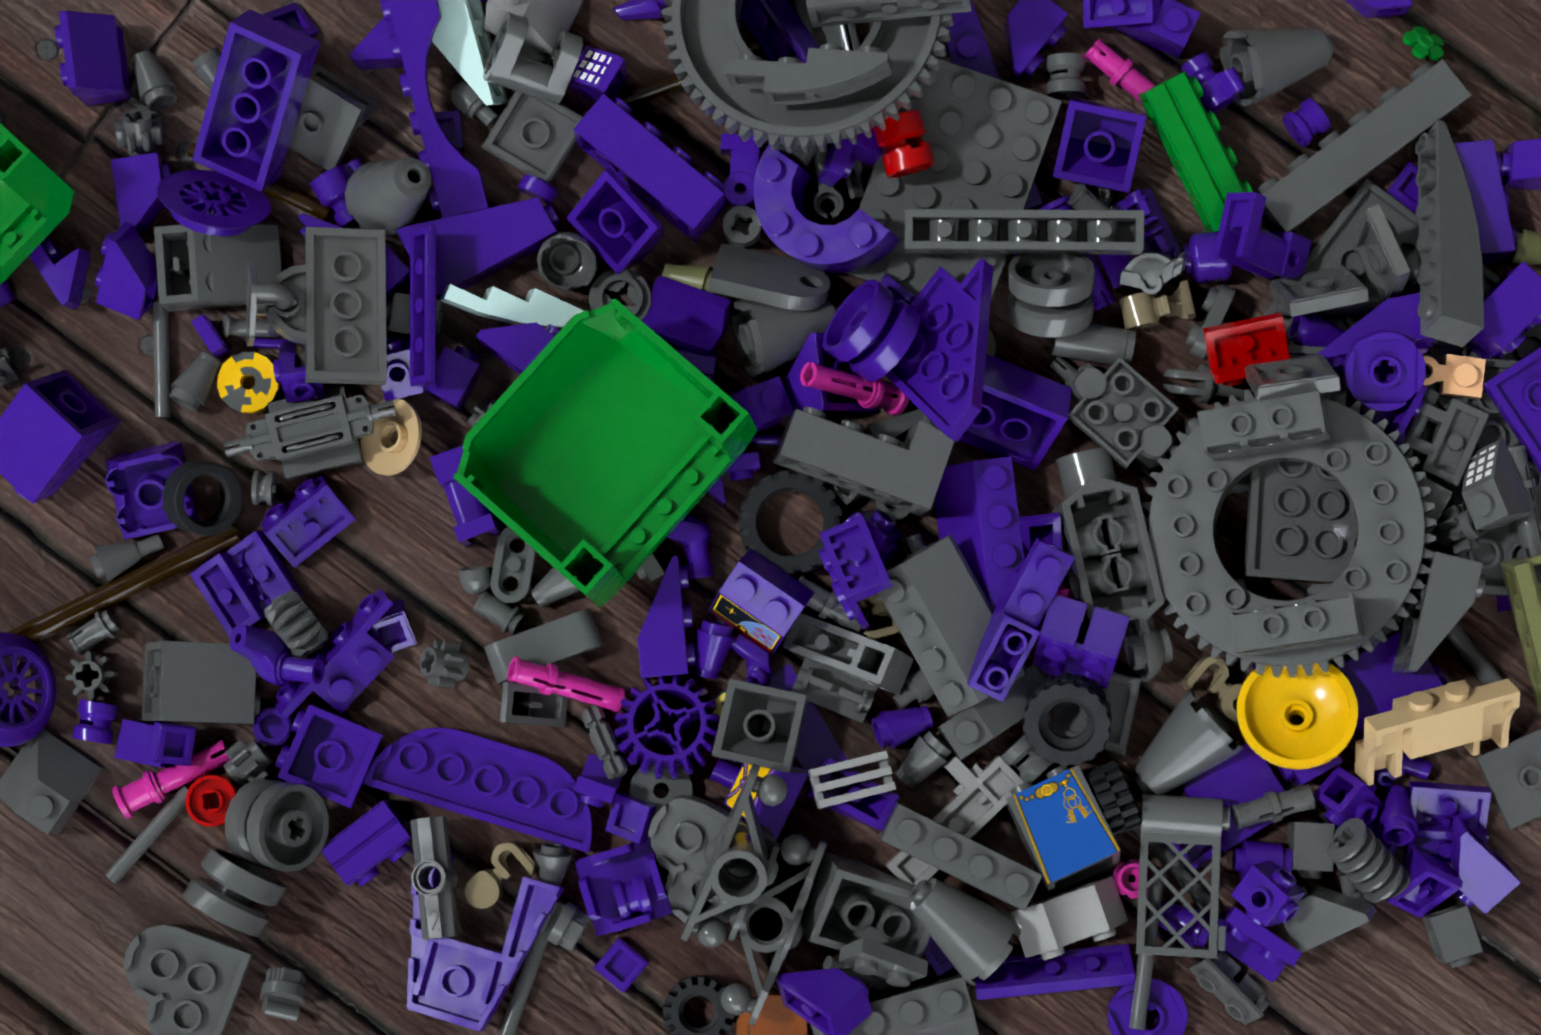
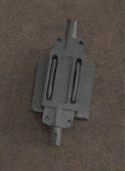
M1059 356L1051 363L1049 367L1067 381L1064 386L1072 388L1070 402L1075 407L1068 414V419L1101 448L1104 447L1121 466L1126 469L1136 459L1145 468L1151 470L1160 465L1157 462L1158 458L1170 459L1172 455L1168 449L1171 445H1175L1176 439L1170 435L1164 425L1179 408L1121 357L1115 361L1105 374L1089 363L1076 370L1063 357Z
M339 385L325 389V397L322 399L287 403L286 399L267 403L269 413L265 414L266 419L247 423L246 437L224 441L223 444L228 458L250 452L258 463L276 459L282 463L285 479L291 480L363 462L358 439L373 434L374 420L397 416L394 408L393 399L370 405L364 395L348 398L346 387Z

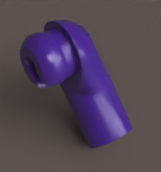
M740 633L730 649L746 660V682L767 686L772 679L769 652Z

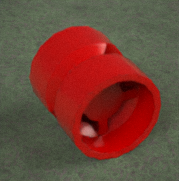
M920 110L898 113L900 117L898 121L888 117L885 120L887 128L885 130L880 129L878 126L873 127L878 147L884 148L886 151L881 158L888 179L911 175L935 165L930 143L922 140L926 129Z
M206 775L198 778L190 785L186 793L185 806L189 816L196 823L203 826H225V816L230 801L241 787L229 776Z

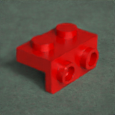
M1281 313L1202 328L1209 371L1216 384L1222 383L1224 386H1234L1243 383L1246 378L1245 367L1247 365L1292 359L1288 352L1284 320Z

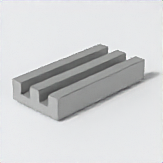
M887 750L808 770L817 809L896 790L895 782H893L891 776V766H889L887 761ZM876 761L879 763L880 769L820 784V775ZM878 777L883 779V785L824 799L822 792Z

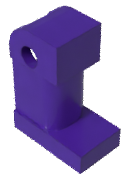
M1257 192L1227 193L1212 257L1232 264L1260 278L1271 279L1280 276L1286 279H1295L1300 277L1306 267L1312 241L1293 232H1269L1260 228L1267 197Z
M463 445L429 457L439 485L445 490L457 526L453 527L458 542L464 547L473 545L470 538L486 532L497 536L501 534V530L492 512L453 478L454 474L458 471L463 454Z

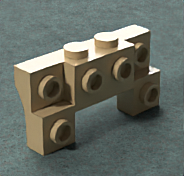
M1508 678L1474 688L1465 680L1393 699L1391 711L1364 718V739L1356 741L1355 774L1362 782L1370 786L1374 785V771L1386 768L1394 778L1402 776L1403 751L1410 759H1415L1463 745L1472 756L1480 754V742L1492 739L1501 749L1508 747L1510 722L1513 713L1519 708L1520 690Z

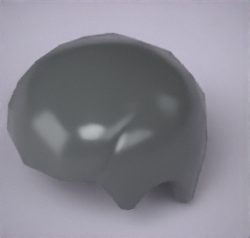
M560 232L549 237L542 243L537 255L539 274L548 285L560 290L563 289L566 292L582 286H588L598 269L595 250L588 240L577 233Z

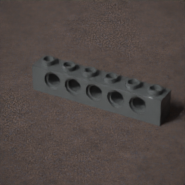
M905 209V253L1141 255L1144 250V210Z

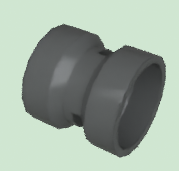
M1056 53L1047 56L1046 66L1047 71L1050 73V81L1047 83V96L1060 100L1085 96V82L1081 79V72L1085 69V56L1079 53Z
M1026 732L1000 756L1009 766L1016 767L1019 771V777L1024 782H1033L1051 764L1045 761L1044 757L1038 756L1033 752L1034 748L1028 745L1026 741Z

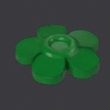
M1415 26L1412 31L1405 32L1402 37L1406 45L1413 47L1411 52L1419 59H1425L1428 55L1430 59L1439 61L1444 55L1442 50L1443 40L1436 34L1429 35V31L1424 27Z

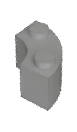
M1113 876L1029 904L1025 911L1017 909L1010 912L1011 916L1015 917L1022 924L1019 940L1025 957L1028 958L1041 954L1043 960L1064 954V946L1090 936L1093 937L1094 942L1112 937L1117 934L1115 928L1128 921Z

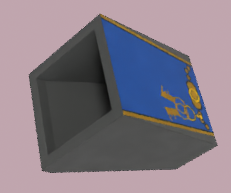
M1068 765L1057 767L1046 774L1047 780L1033 785L1032 781L1025 782L1010 791L1012 796L1006 798L1007 808L1036 872L1042 875L1040 881L1047 897L1058 894L1112 869L1120 862L1121 850L1079 765L1070 769Z

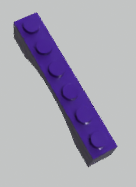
M380 0L385 21L392 19L396 35L389 36L394 58H402L405 73L399 75L402 91L405 98L412 96L415 112L409 113L414 136H422L425 150L418 151L419 158L428 167L432 175L435 188L429 189L428 192L433 211H441L442 218L488 208L489 203L480 168L468 160L449 140L437 119L430 98L428 56L433 35L442 17L438 0Z

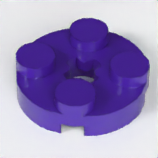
M1377 330L1355 339L1350 345V350L1346 354L1343 363V379L1352 397L1366 407L1377 411H1391L1401 408L1407 404L1406 401L1419 392L1425 380L1426 365L1420 350L1411 340L1399 332L1391 330ZM1382 360H1387L1389 366H1394V373L1387 374L1385 381H1380L1379 375L1374 373V368L1379 366Z
M1151 978L1148 1010H1156L1158 1014L1153 1019L1154 1026L1148 1029L1146 1025L1145 1030L1129 1028L1134 984L1120 986L1108 1002L1107 1024L1111 1035H1183L1185 1032V1025H1187L1188 1020L1185 1002L1175 988L1160 979Z

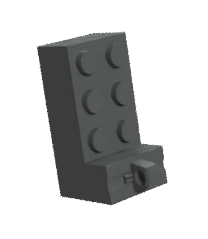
M805 406L803 411L796 409L789 417L773 463L917 516H921L931 509L954 440L947 437L926 415L908 430L902 448L900 447V440L884 434H879L878 439L863 434L864 428L853 422L842 420L839 425L825 420L827 414L815 408Z

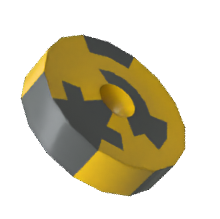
M240 352L231 356L222 364L217 375V389L221 399L231 409L242 414H257L267 410V403L275 402L281 391V382L277 383L275 380L273 363L266 356L256 352ZM254 377V387L249 390L244 389V379Z

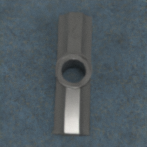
M447 816L410 820L415 861L411 881L413 887L418 892L422 940L459 936L454 891L458 875L451 862ZM433 868H437L441 874V882L435 889L432 888L428 880Z

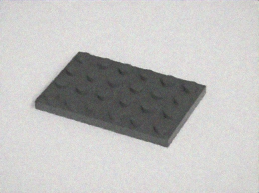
M936 58L941 68L939 71L929 70L928 73L931 75L932 84L921 83L920 88L922 89L923 96L921 98L915 96L909 98L912 105L910 110L903 107L897 110L898 113L920 110L926 129L922 140L930 143L935 165L911 175L888 179L882 158L875 162L859 209L889 229L901 240L879 261L860 270L844 272V274L864 281L875 279L879 282L887 273L917 297L940 266L962 282L979 259L982 258L993 266L992 300L1008 254L905 253V209L1024 210L1062 101Z

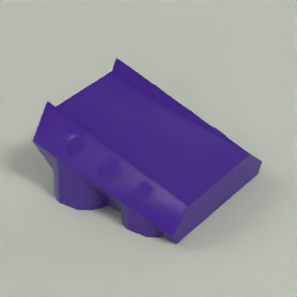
M171 441L158 446L116 454L105 460L108 470L105 481L108 491L114 496L117 509L116 519L122 531L123 539L127 540L178 528L168 519L163 508L162 493L167 478L175 468L186 463L182 442ZM190 483L184 495V509L188 516L200 521Z

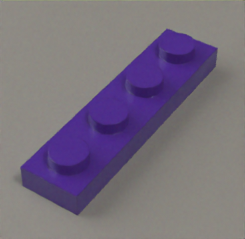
M1129 944L1065 950L1064 954L1048 960H1043L1041 954L1028 958L1024 954L1008 956L1000 967L984 981L978 976L975 977L976 985L974 987L976 999L985 1000L1135 984V972Z

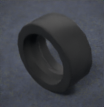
M205 460L187 461L175 468L167 478L162 493L163 508L168 519L180 530L203 537L218 535L230 528L239 517L243 504L242 487L236 475L226 466ZM208 475L218 481L221 487V501L218 510L211 518L197 521L187 515L184 509V495L188 485L194 478Z

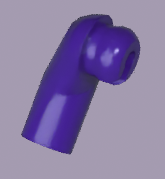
M1403 752L1402 776L1408 774L1426 780L1429 776L1432 762L1419 757L1410 759ZM1386 768L1374 771L1375 781L1384 787L1393 785V781L1399 778H1394Z

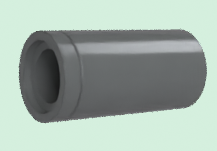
M1090 323L1089 327L1077 334L1054 337L1052 355L1112 366L1121 357L1127 364L1131 365L1136 331Z

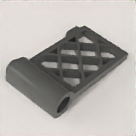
M1142 794L1136 954L1216 959L1217 951H1225L1226 927L1218 926L1221 833L1222 830L1229 831L1230 807L1223 806L1222 798ZM1148 842L1165 843L1176 857L1159 871L1148 859ZM1173 844H1185L1188 846L1179 852ZM1194 845L1212 846L1211 864L1199 874L1183 855ZM1179 859L1195 876L1180 892L1162 875ZM1147 867L1155 873V876L1148 882ZM1209 870H1211V886L1203 878ZM1158 878L1175 895L1159 911L1146 899L1147 888ZM1198 880L1210 892V903L1199 913L1182 897ZM1177 899L1194 916L1178 932L1161 915ZM1147 906L1154 915L1145 923ZM1210 909L1208 925L1202 919V916ZM1158 918L1173 937L1162 947L1144 946L1145 929ZM1196 921L1209 933L1208 950L1192 949L1181 937ZM1177 939L1184 948H1170L1169 946Z

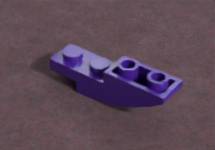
M1036 538L1020 570L1014 569L998 601L973 662L967 681L968 686L1001 702L1004 701L1040 634L1037 628L1075 559L1071 554Z

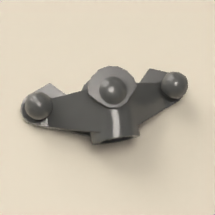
M752 764L719 835L712 838L705 849L704 858L707 865L682 930L681 940L687 942L690 934L693 933L696 934L698 941L707 948L720 946L727 938V927L718 917L712 916L737 905L751 903L759 898L765 887L772 885L777 877L779 865L776 858L780 847L773 845L770 852H768L751 791L756 792L759 800L765 805L775 806L785 800L788 788L786 782L778 775L770 774L763 778L757 776L760 766L757 764ZM743 810L750 834L744 832L735 833ZM736 858L746 859L755 866L756 870L747 877H738L728 871L725 863ZM711 888H713L717 896L706 901Z
M795 833L785 837L780 846V853L784 861L795 866L806 862L810 866L764 891L759 898L751 903L731 908L729 922L732 929L728 939L734 942L739 930L758 998H753L751 992L744 985L734 983L724 988L721 993L720 1002L723 1009L731 1015H741L745 1012L750 1013L751 1016L748 1024L755 1026L788 950L795 948L802 938L803 926L800 920L827 846V842L822 840L817 849L811 847L809 840L801 834ZM804 879L791 911L786 902L775 895ZM764 907L777 911L782 917L783 922L780 934L769 941L756 938L749 927L752 914ZM753 950L764 953L775 951L763 985Z

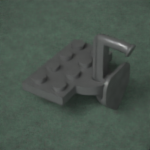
M306 227L305 264L287 268L279 273L272 283L257 282L255 263H249L246 279V319H235L229 315H224L220 322L221 336L223 338L229 335L246 337L247 346L254 345L255 337L280 336L291 342L304 344L305 383L385 385L387 381L385 230ZM256 316H266L268 320H258Z

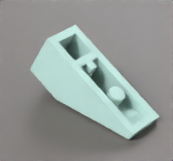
M438 0L442 17L435 30L432 42L486 106L508 103L504 87L484 81L483 79L485 64L492 48V41L489 32L484 30L485 16L481 1Z

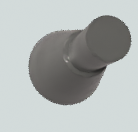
M159 534L136 543L133 541L94 546L96 554L89 556L97 578L106 576L107 581L110 582L140 561L141 557L162 550L164 547Z
M542 843L541 849L533 850L537 880L561 886L572 853L565 851L564 845Z

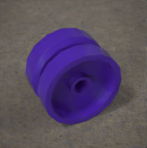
M875 279L867 280L847 296L836 310L824 333L822 347L838 361H850L849 367L852 371L867 382L876 381L896 366L909 349L920 326V314L902 299L893 301L891 291Z

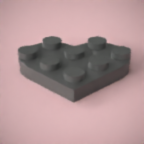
M681 794L665 803L652 818L648 838L650 837L651 847L656 854L655 859L669 871L665 890L668 891V900L673 906L672 911L675 916L685 923L707 865L704 858L705 849L709 841L719 835L730 813L708 800ZM740 819L735 833L744 832L750 834L747 822ZM763 831L768 852H770L777 838ZM736 858L725 863L728 871L738 877H747L756 870L755 866L746 859ZM711 888L706 901L717 896L713 888ZM731 908L712 917H718L727 923L729 922Z
M163 924L147 928L140 935L134 937L126 950L123 969L126 971L128 982L133 987L135 995L148 1002L146 1021L147 1023L149 1022L152 1035H222L227 1027L254 953L180 926Z

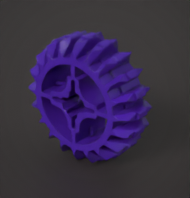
M674 675L672 684H667L666 677L660 676L658 677L659 685L652 686L649 678L643 679L645 691L641 692L635 686L630 689L631 695L635 699L634 702L624 698L620 702L622 707L629 713L620 712L615 716L618 723L625 725L615 729L616 737L625 739L619 744V749L622 753L632 751L627 758L630 765H635L643 759L640 765V772L644 775L650 771L652 766H655L656 779H662L664 769H670V775L673 780L678 779L677 768L683 766L686 774L691 775L693 774V768L690 762L695 760L698 765L703 767L706 765V759L701 752L704 751L712 754L714 745L707 740H715L717 729L711 727L719 725L720 715L710 713L717 708V703L715 700L705 701L709 694L705 687L693 693L696 681L692 678L686 682L684 687L681 686V675ZM663 699H679L688 703L693 708L687 710L684 707L673 710L666 706ZM651 704L655 714L651 723L644 726V731L636 734L638 719L644 709ZM660 712H663L666 720H671V724L676 721L674 723L676 741L673 740L670 733L667 734L665 732V729L660 732L663 729ZM700 718L699 733L695 741L685 749L682 734L692 726L693 721ZM650 743V745L665 743L675 754H656L646 749L643 745Z

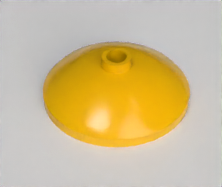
M1331 663L1329 673H1324L1320 666L1315 664L1313 676H1307L1303 667L1299 666L1296 678L1290 677L1287 667H1284L1280 678L1273 676L1271 666H1268L1263 676L1258 675L1255 668L1246 678L1239 692L1237 721L1243 738L1257 755L1279 767L1310 769L1331 761L1347 747L1357 726L1358 703L1353 687L1346 676ZM1293 715H1300L1304 721L1299 725H1294L1289 721V718Z

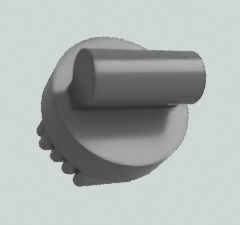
M558 900L540 932L548 936L547 941L556 946L559 944L572 951L590 920L588 914L579 910L578 906L569 901L565 905Z
M287 967L269 968L267 970L266 979L262 983L260 998L264 1000L261 1008L262 1015L292 1022L297 1021L300 1013L299 1005L305 1003L306 988L304 987L306 977L302 971Z

